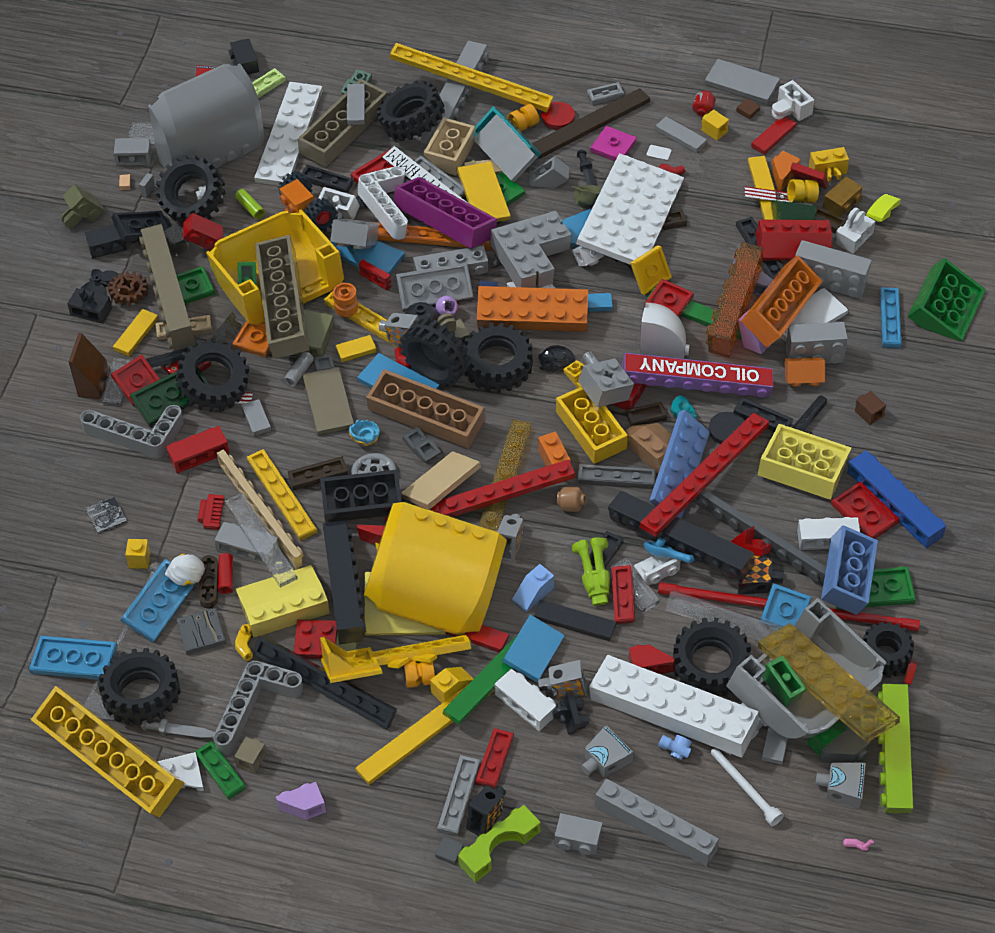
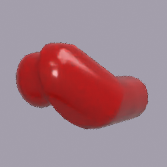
M661 164L658 167L677 175L685 173L683 165L674 168L668 164Z

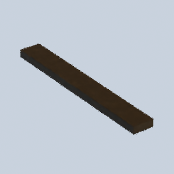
M639 88L532 144L541 153L539 158H542L649 103L650 97Z

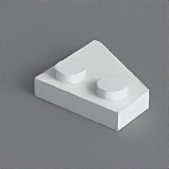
M196 752L158 761L185 782L182 788L185 789L186 786L197 788V791H204Z

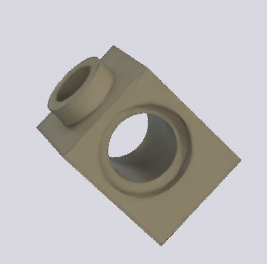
M245 737L234 756L236 767L255 774L266 756L265 744L257 738Z

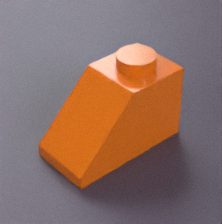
M783 150L772 161V174L778 191H782L794 177L790 169L792 162L800 164L801 160Z

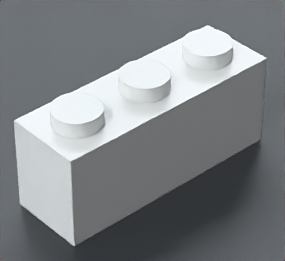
M806 518L799 520L797 533L800 550L829 549L831 537L842 525L860 532L858 518Z
M511 669L494 684L495 695L539 732L554 719L552 714L556 709L554 700L544 696L540 689L527 682L521 673H516Z

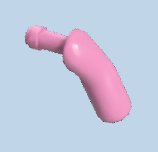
M858 839L843 840L845 847H855L862 851H867L868 847L874 843L872 839L868 840L867 843Z

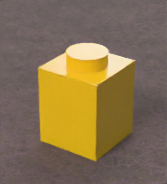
M715 110L703 116L701 131L710 137L718 140L728 132V118Z
M128 539L125 554L128 567L148 569L151 555L148 539Z

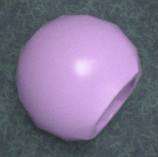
M442 296L436 302L435 309L439 316L445 313H451L454 316L458 311V303L451 296Z

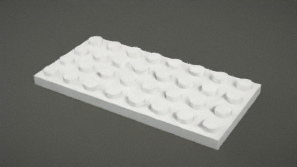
M619 153L576 244L630 264V262L654 247L684 177Z

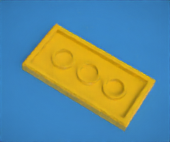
M485 162L458 167L457 172L468 203L497 218V222L510 220L511 216L492 163Z

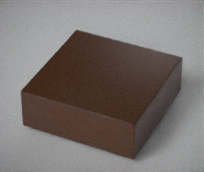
M747 98L737 106L736 111L750 119L760 111V105Z

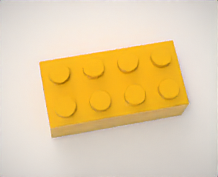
M582 386L556 398V413L594 464L627 449L628 435L606 406H595Z

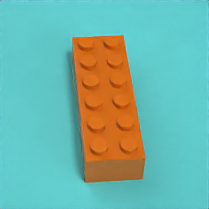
M797 255L783 266L741 322L767 348L783 335L822 283V280Z
M478 286L477 328L483 326L484 329L489 328L491 323H493L494 327H497L500 323H504V327L509 328L510 325H513L515 330L587 332L588 289Z

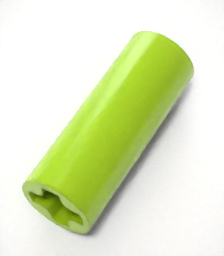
M240 189L236 192L235 199L256 220L261 219L265 215V210L245 189Z

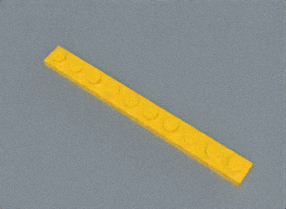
M398 43L394 45L390 53L389 59L524 105L532 104L535 109L548 112L553 101V96Z

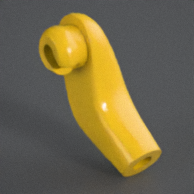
M248 624L241 626L235 640V649L245 661H249L253 657V653L248 646L252 636L251 628Z

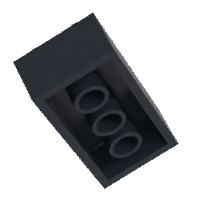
M398 469L320 478L325 523L388 516L393 503L402 502Z

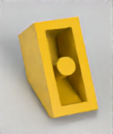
M462 667L445 668L430 680L431 693L443 703L469 684L474 678Z

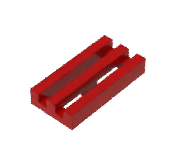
M364 259L359 262L361 276L385 290H389L392 287L390 284V274Z

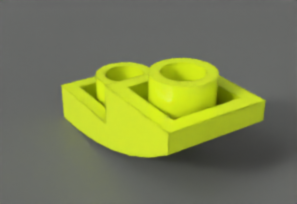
M884 194L870 207L866 216L876 222H882L890 217L891 210L900 205L901 199Z

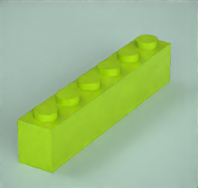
M882 684L880 691H877L876 700L877 703H880L881 710L877 712V722L881 724V731L878 732V744H882V752H879V765H883V772H880L879 780L880 785H883L884 793L880 795V804L884 806V813H911L913 809L908 684Z

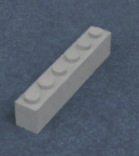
M608 779L604 781L595 795L596 808L706 867L717 852L719 838Z

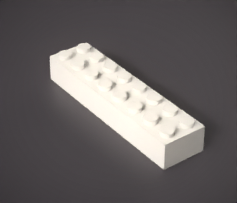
M610 655L606 656L589 686L591 700L741 758L759 726V711Z

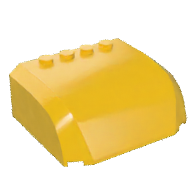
M299 209L297 213H288V211L277 213L218 240L214 244L215 247L210 252H206L220 287L249 324L259 325V323L265 322L255 243L290 235L296 252L303 304L332 291L335 286L344 280L339 251L302 209ZM238 262H256V285L251 279L238 285Z
M406 502L393 503L364 597L371 599L380 611L455 635H463L465 632H479L492 597L507 540L498 532Z

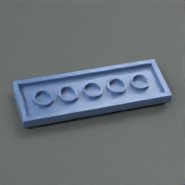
M685 409L678 414L649 500L656 507L699 466L710 433ZM684 510L677 517L682 519Z

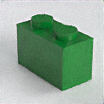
M783 655L765 665L766 671L762 678L784 707L801 699L807 688Z

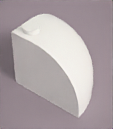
M646 302L641 323L640 354L684 359L685 355L688 356L690 345L686 344V333L681 320L669 308L660 304Z

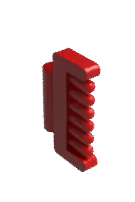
M208 494L207 500L202 499L200 501L197 521L203 523L204 529H220L219 520H221V508H223L221 504L224 503V495Z

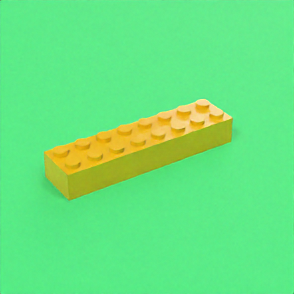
M57 686L53 688L31 718L35 724L152 815L160 818L185 784L184 781L79 700Z

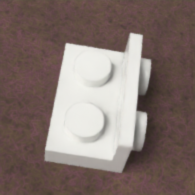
M652 556L635 564L634 571L647 587L658 583L667 576L675 575L680 570L681 560Z

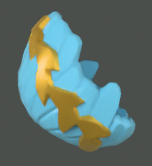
M357 420L355 424L349 427V436L359 445H372L379 438L380 429L373 421Z

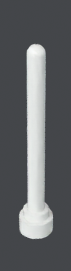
M717 748L711 750L712 756L764 811L765 820L770 826L778 824L783 819L784 814L778 808L771 807Z

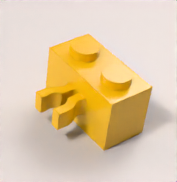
M844 147L810 152L809 168L825 173L828 182L832 180V176H836L837 180H841V175L847 174L849 158Z

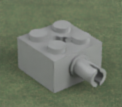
M590 351V354L589 352L585 353L582 359L587 365L583 366L578 382L595 406L601 407L628 400L634 383L617 360L614 358L599 362L593 352Z

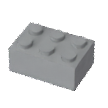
M352 219L333 220L330 242H336L335 246L341 247L352 245L355 249L371 248L372 245H377L379 223Z
M844 322L789 325L785 346L787 358L822 357L825 360V364L844 362L848 339Z

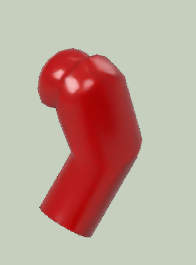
M397 347L394 350L396 362L407 368H412L410 363L405 362L406 357L401 355L402 348Z

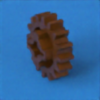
M126 271L125 275L119 273L118 278L113 277L114 282H109L110 287H108L111 300L114 299L116 304L120 302L121 306L125 303L131 306L132 302L138 304L137 300L143 301V296H147L148 285L146 278H142V274L136 276L134 271L132 274Z

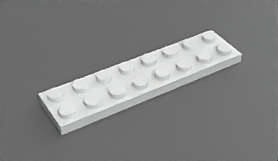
M289 82L254 177L256 183L280 186L279 183L283 182L282 178H287L286 174L292 175L291 172H294L300 156L298 138L311 125L323 91L322 86Z

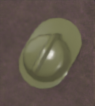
M595 185L571 186L574 188L576 205L580 207L594 205L603 188Z

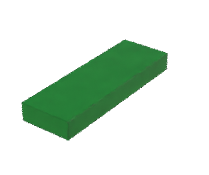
M213 741L195 751L198 760L228 800L246 789V785L222 753L215 747Z

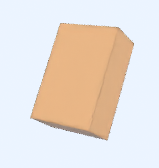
M130 174L120 175V190H130Z

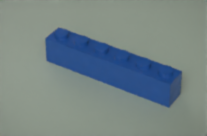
M866 450L849 461L847 473L857 483L861 481L900 519L899 523L925 548L944 536L946 525L943 520L935 516L930 508L924 505L914 493L910 492L902 481L897 480L888 468L878 462L874 455H871Z

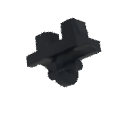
M566 692V697L556 704L557 708L552 714L555 719L565 723L568 734H574L577 729L586 728L589 721L587 715H578V711H582L584 708L583 698L574 697L573 692Z

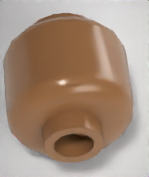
M563 487L557 494V505L560 506L562 511L579 512L587 502L586 494H583L580 487Z

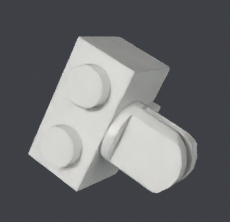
M792 80L779 87L778 102L772 105V116L780 120L792 114L798 121H801L812 115L814 99Z
M323 187L319 196L320 199L325 198L333 204L338 211V219L354 220L360 207L354 195ZM328 227L327 231L332 232V228Z
M855 207L850 212L846 224L843 227L840 226L836 231V244L854 254L873 234L875 221L865 216L864 211H860V209Z

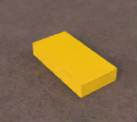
M371 335L336 345L341 362L377 352Z

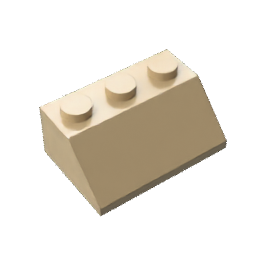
M443 117L426 147L424 155L443 172L457 176V168L462 167L475 143L473 140L476 137L475 126Z

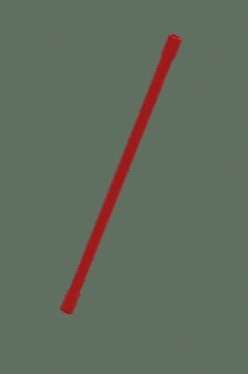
M659 582L658 594L683 596L765 608L768 600L766 598L684 587ZM829 608L841 620L878 625L879 622L887 624L888 621L892 622L893 625L896 623L900 624V628L905 627L909 631L919 632L920 620L896 618L862 612L855 615L846 610Z

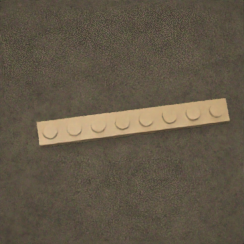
M224 450L218 452L217 456L220 467L268 532L278 537L279 547L295 569L303 566L302 557L304 555L299 546L296 547L293 544L291 535L285 533L282 523L274 518L271 508L264 505L262 496L259 493L256 494L251 481L245 479L242 469L236 467L231 455L228 456Z

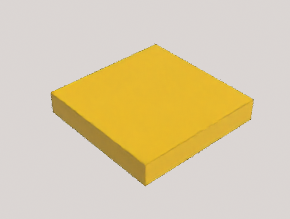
M659 245L630 262L641 294L645 295L652 291L662 279L667 281L672 278L662 247Z

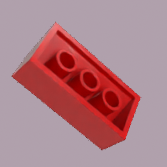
M759 219L755 236L760 260L791 261L795 257L802 240L832 248V231L829 220Z

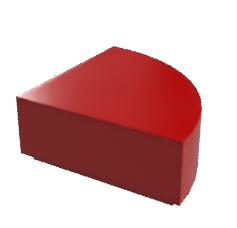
M912 660L909 662L904 683L912 684L918 662Z

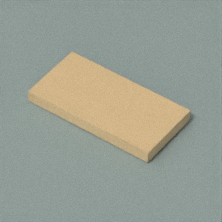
M452 451L402 491L401 497L404 500L430 510L480 469L481 464L477 460Z

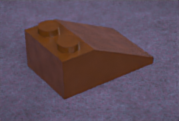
M78 333L69 359V366L78 397L100 399L101 393L106 388V378L110 376V367H108L106 358L82 333Z

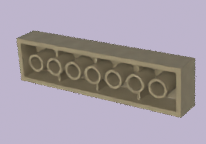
M162 224L141 229L143 237H139L142 248L146 247L143 253L145 260H149V262H146L149 273L153 272V274H150L152 285H156V287H153L156 298L160 297L157 300L159 311H164L160 314L163 324L167 323V325H164L166 336H171V338H168L170 349L176 351L188 348L190 345L196 346Z
M290 235L255 243L267 340L273 358L277 359L310 350L296 252Z

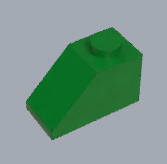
M238 262V285L249 279L256 285V262Z
M838 720L827 731L808 738L807 745L821 757L822 749L848 728Z

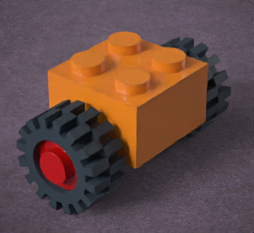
M297 171L296 173L291 172L292 175L286 174L287 178L283 177V182L279 183L281 187H278L279 194L281 195L279 196L280 201L285 206L284 211L297 213L299 209H302L321 232L322 229L326 232L328 227L331 229L333 220L338 219V211L333 204L325 198H317V201H315L314 196L311 194L313 186L303 173Z

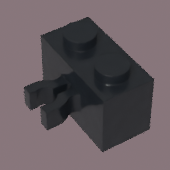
M82 287L81 289L76 288L67 303L71 316L101 324L105 322L112 309L109 296L95 293L94 290H85Z

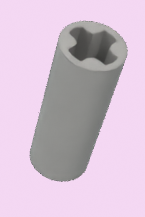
M301 353L283 378L286 385L289 387L296 386L314 361L310 353Z

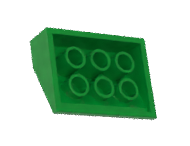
M944 257L931 267L907 317L921 328L961 342L986 289Z

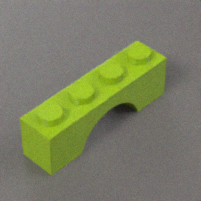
M525 805L519 809L515 808L506 819L498 821L492 827V830L486 834H481L475 843L470 847H464L458 855L459 866L476 883L492 870L490 855L497 845L506 841H517L525 845L541 832V822Z

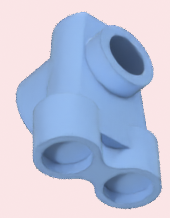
M663 735L658 747L671 751L670 755L672 757L682 760L683 757L688 758L691 751L689 747L692 741L680 735H676L673 741L671 738Z

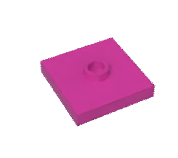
M606 126L590 147V152L616 161L619 153L623 155L629 153L636 143L637 137Z

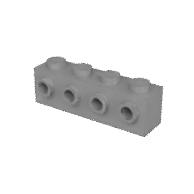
M484 245L476 246L472 249L465 248L413 257L414 271L467 262L470 276L488 273V259Z

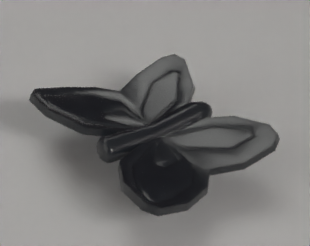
M93 269L91 272L92 278H89L90 282L84 284L82 288L106 295L104 286H107L108 282L113 280V277H117L118 273L112 270L102 272L100 269Z

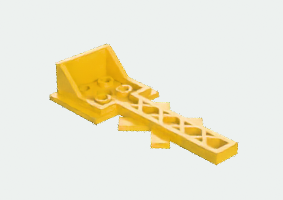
M466 635L374 652L371 647L345 651L327 638L320 637L323 656L321 663L330 683L382 674L380 665L388 664L390 668L399 669L411 660L431 663L437 659V655L471 649L470 640Z

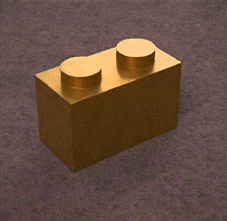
M845 177L824 195L823 208L841 217L844 213H848L855 203L858 204L861 201L863 186Z

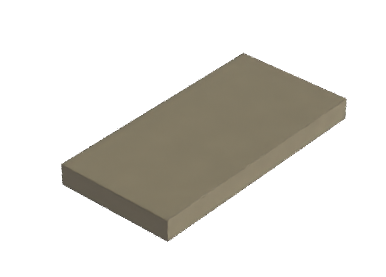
M339 367L303 374L317 435L349 429L354 422Z

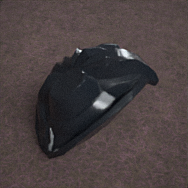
M549 346L542 353L538 354V359L542 364L539 369L548 372L557 371L559 368H565L575 362V356L572 351L564 346Z

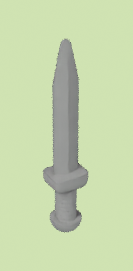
M162 719L160 723L153 722L150 724L148 720H145L140 725L142 730H156L162 736H166V733L206 738L214 737L215 732L201 727L172 724L167 719Z

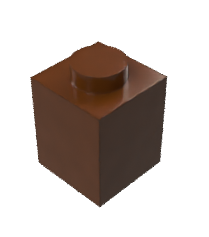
M872 391L857 398L855 412L869 425L884 417L886 404Z

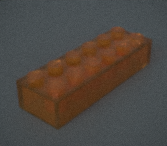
M742 242L740 249L737 248L735 251V263L730 265L729 279L726 278L723 284V289L725 290L718 297V309H714L711 318L713 320L712 325H708L706 330L708 352L729 358L740 330L738 320L747 311L763 267V247Z

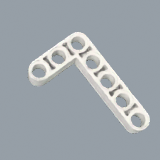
M397 166L361 175L358 181L357 193L390 236L394 239H403L406 237L408 220L386 194L395 191L396 186L404 183L405 170Z

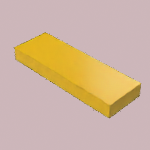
M142 309L113 345L114 351L129 357L158 321V315Z

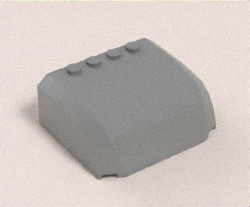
M223 64L162 92L158 96L159 99L153 105H148L158 159L166 170L165 166L167 164L172 166L174 159L177 158L181 161L184 155L191 159L192 155H196L199 159L203 157L215 168H218L260 148L265 141L258 96L241 64L237 66Z
M817 598L804 609L794 628L756 660L750 655L739 664L726 686L748 708L759 711V718L778 734L792 739H805L827 731L881 682L886 661ZM782 655L807 688L801 699L787 707H784L762 678L766 671L765 665Z

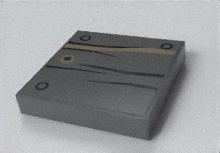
M216 608L177 618L187 655L226 644Z

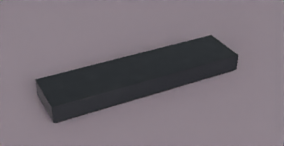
M544 600L539 601L534 613V617L542 622L607 641L611 640L616 627V621Z

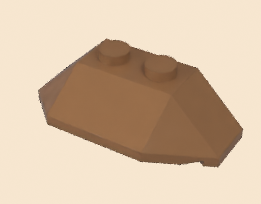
M659 423L630 426L625 430L628 435L627 447L651 469H656L658 474L672 434Z

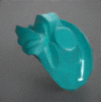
M682 395L677 396L673 400L670 409L673 416L678 417L679 412L685 409L697 420L695 410L688 399Z

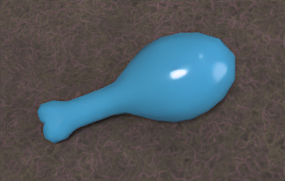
M658 538L657 542L645 541L644 543L645 550L653 556L674 558L686 563L694 561L693 555L673 550L671 547L664 545L665 540Z

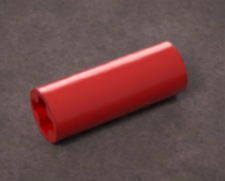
M223 553L218 557V592L230 594L233 591V555Z

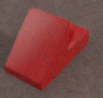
M755 526L746 529L730 541L753 552L754 555L764 556L771 552V544L764 543V540L754 539Z

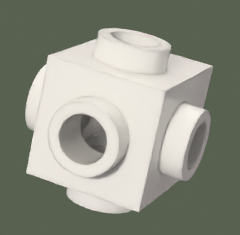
M578 246L572 250L579 266L595 265L599 262L598 259L604 256L583 246Z

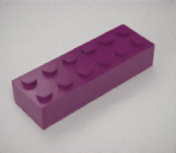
M421 177L395 187L394 203L401 211L446 234L453 240L471 249L491 240V229L496 228L497 218Z

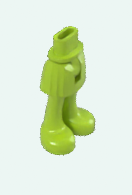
M597 537L590 540L596 568L593 571L588 541L580 540L572 545V552L581 557L584 574L581 577L589 598L592 599L593 606L606 605L609 603L607 596H609L610 573L604 567L603 550L608 548V541L605 538Z

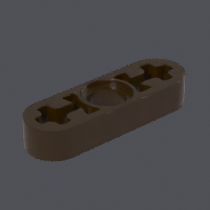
M207 555L201 559L205 571L199 581V601L202 607L212 608L218 602V560L215 556ZM208 563H212L211 572L207 570ZM208 578L214 580V582L210 585H205L203 583L204 580ZM207 592H210L211 597L207 601Z

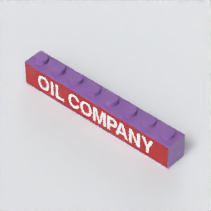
M625 353L622 361L623 370L634 384L684 388L686 390L694 389L705 392L713 391L723 394L732 393L742 396L751 395L760 398L769 397L773 389L772 368Z

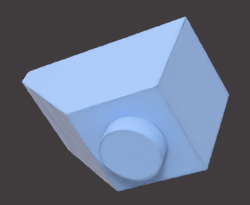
M539 564L525 576L512 601L527 613L554 589V575Z

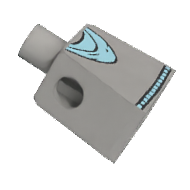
M606 725L586 746L585 759L587 761L581 765V768L586 775H590L597 770L603 777H607L633 762V751Z
M831 763L829 774L816 773L815 785L827 787V799L860 809L866 763Z

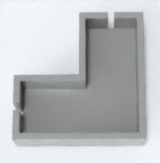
M556 211L491 229L490 245L516 287L535 288L537 273L538 288L553 284L555 269L547 256L570 250L571 233L566 225L563 224Z

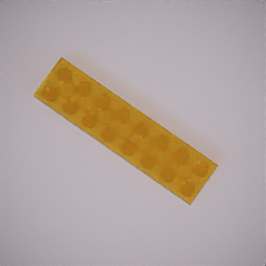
M791 623L758 641V647L772 660L783 655L807 688V691L866 743L900 723V716Z

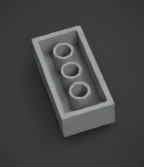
M801 241L795 257L798 255L820 277L822 283L819 287L851 297L862 298L868 283L871 266L870 259L807 241Z

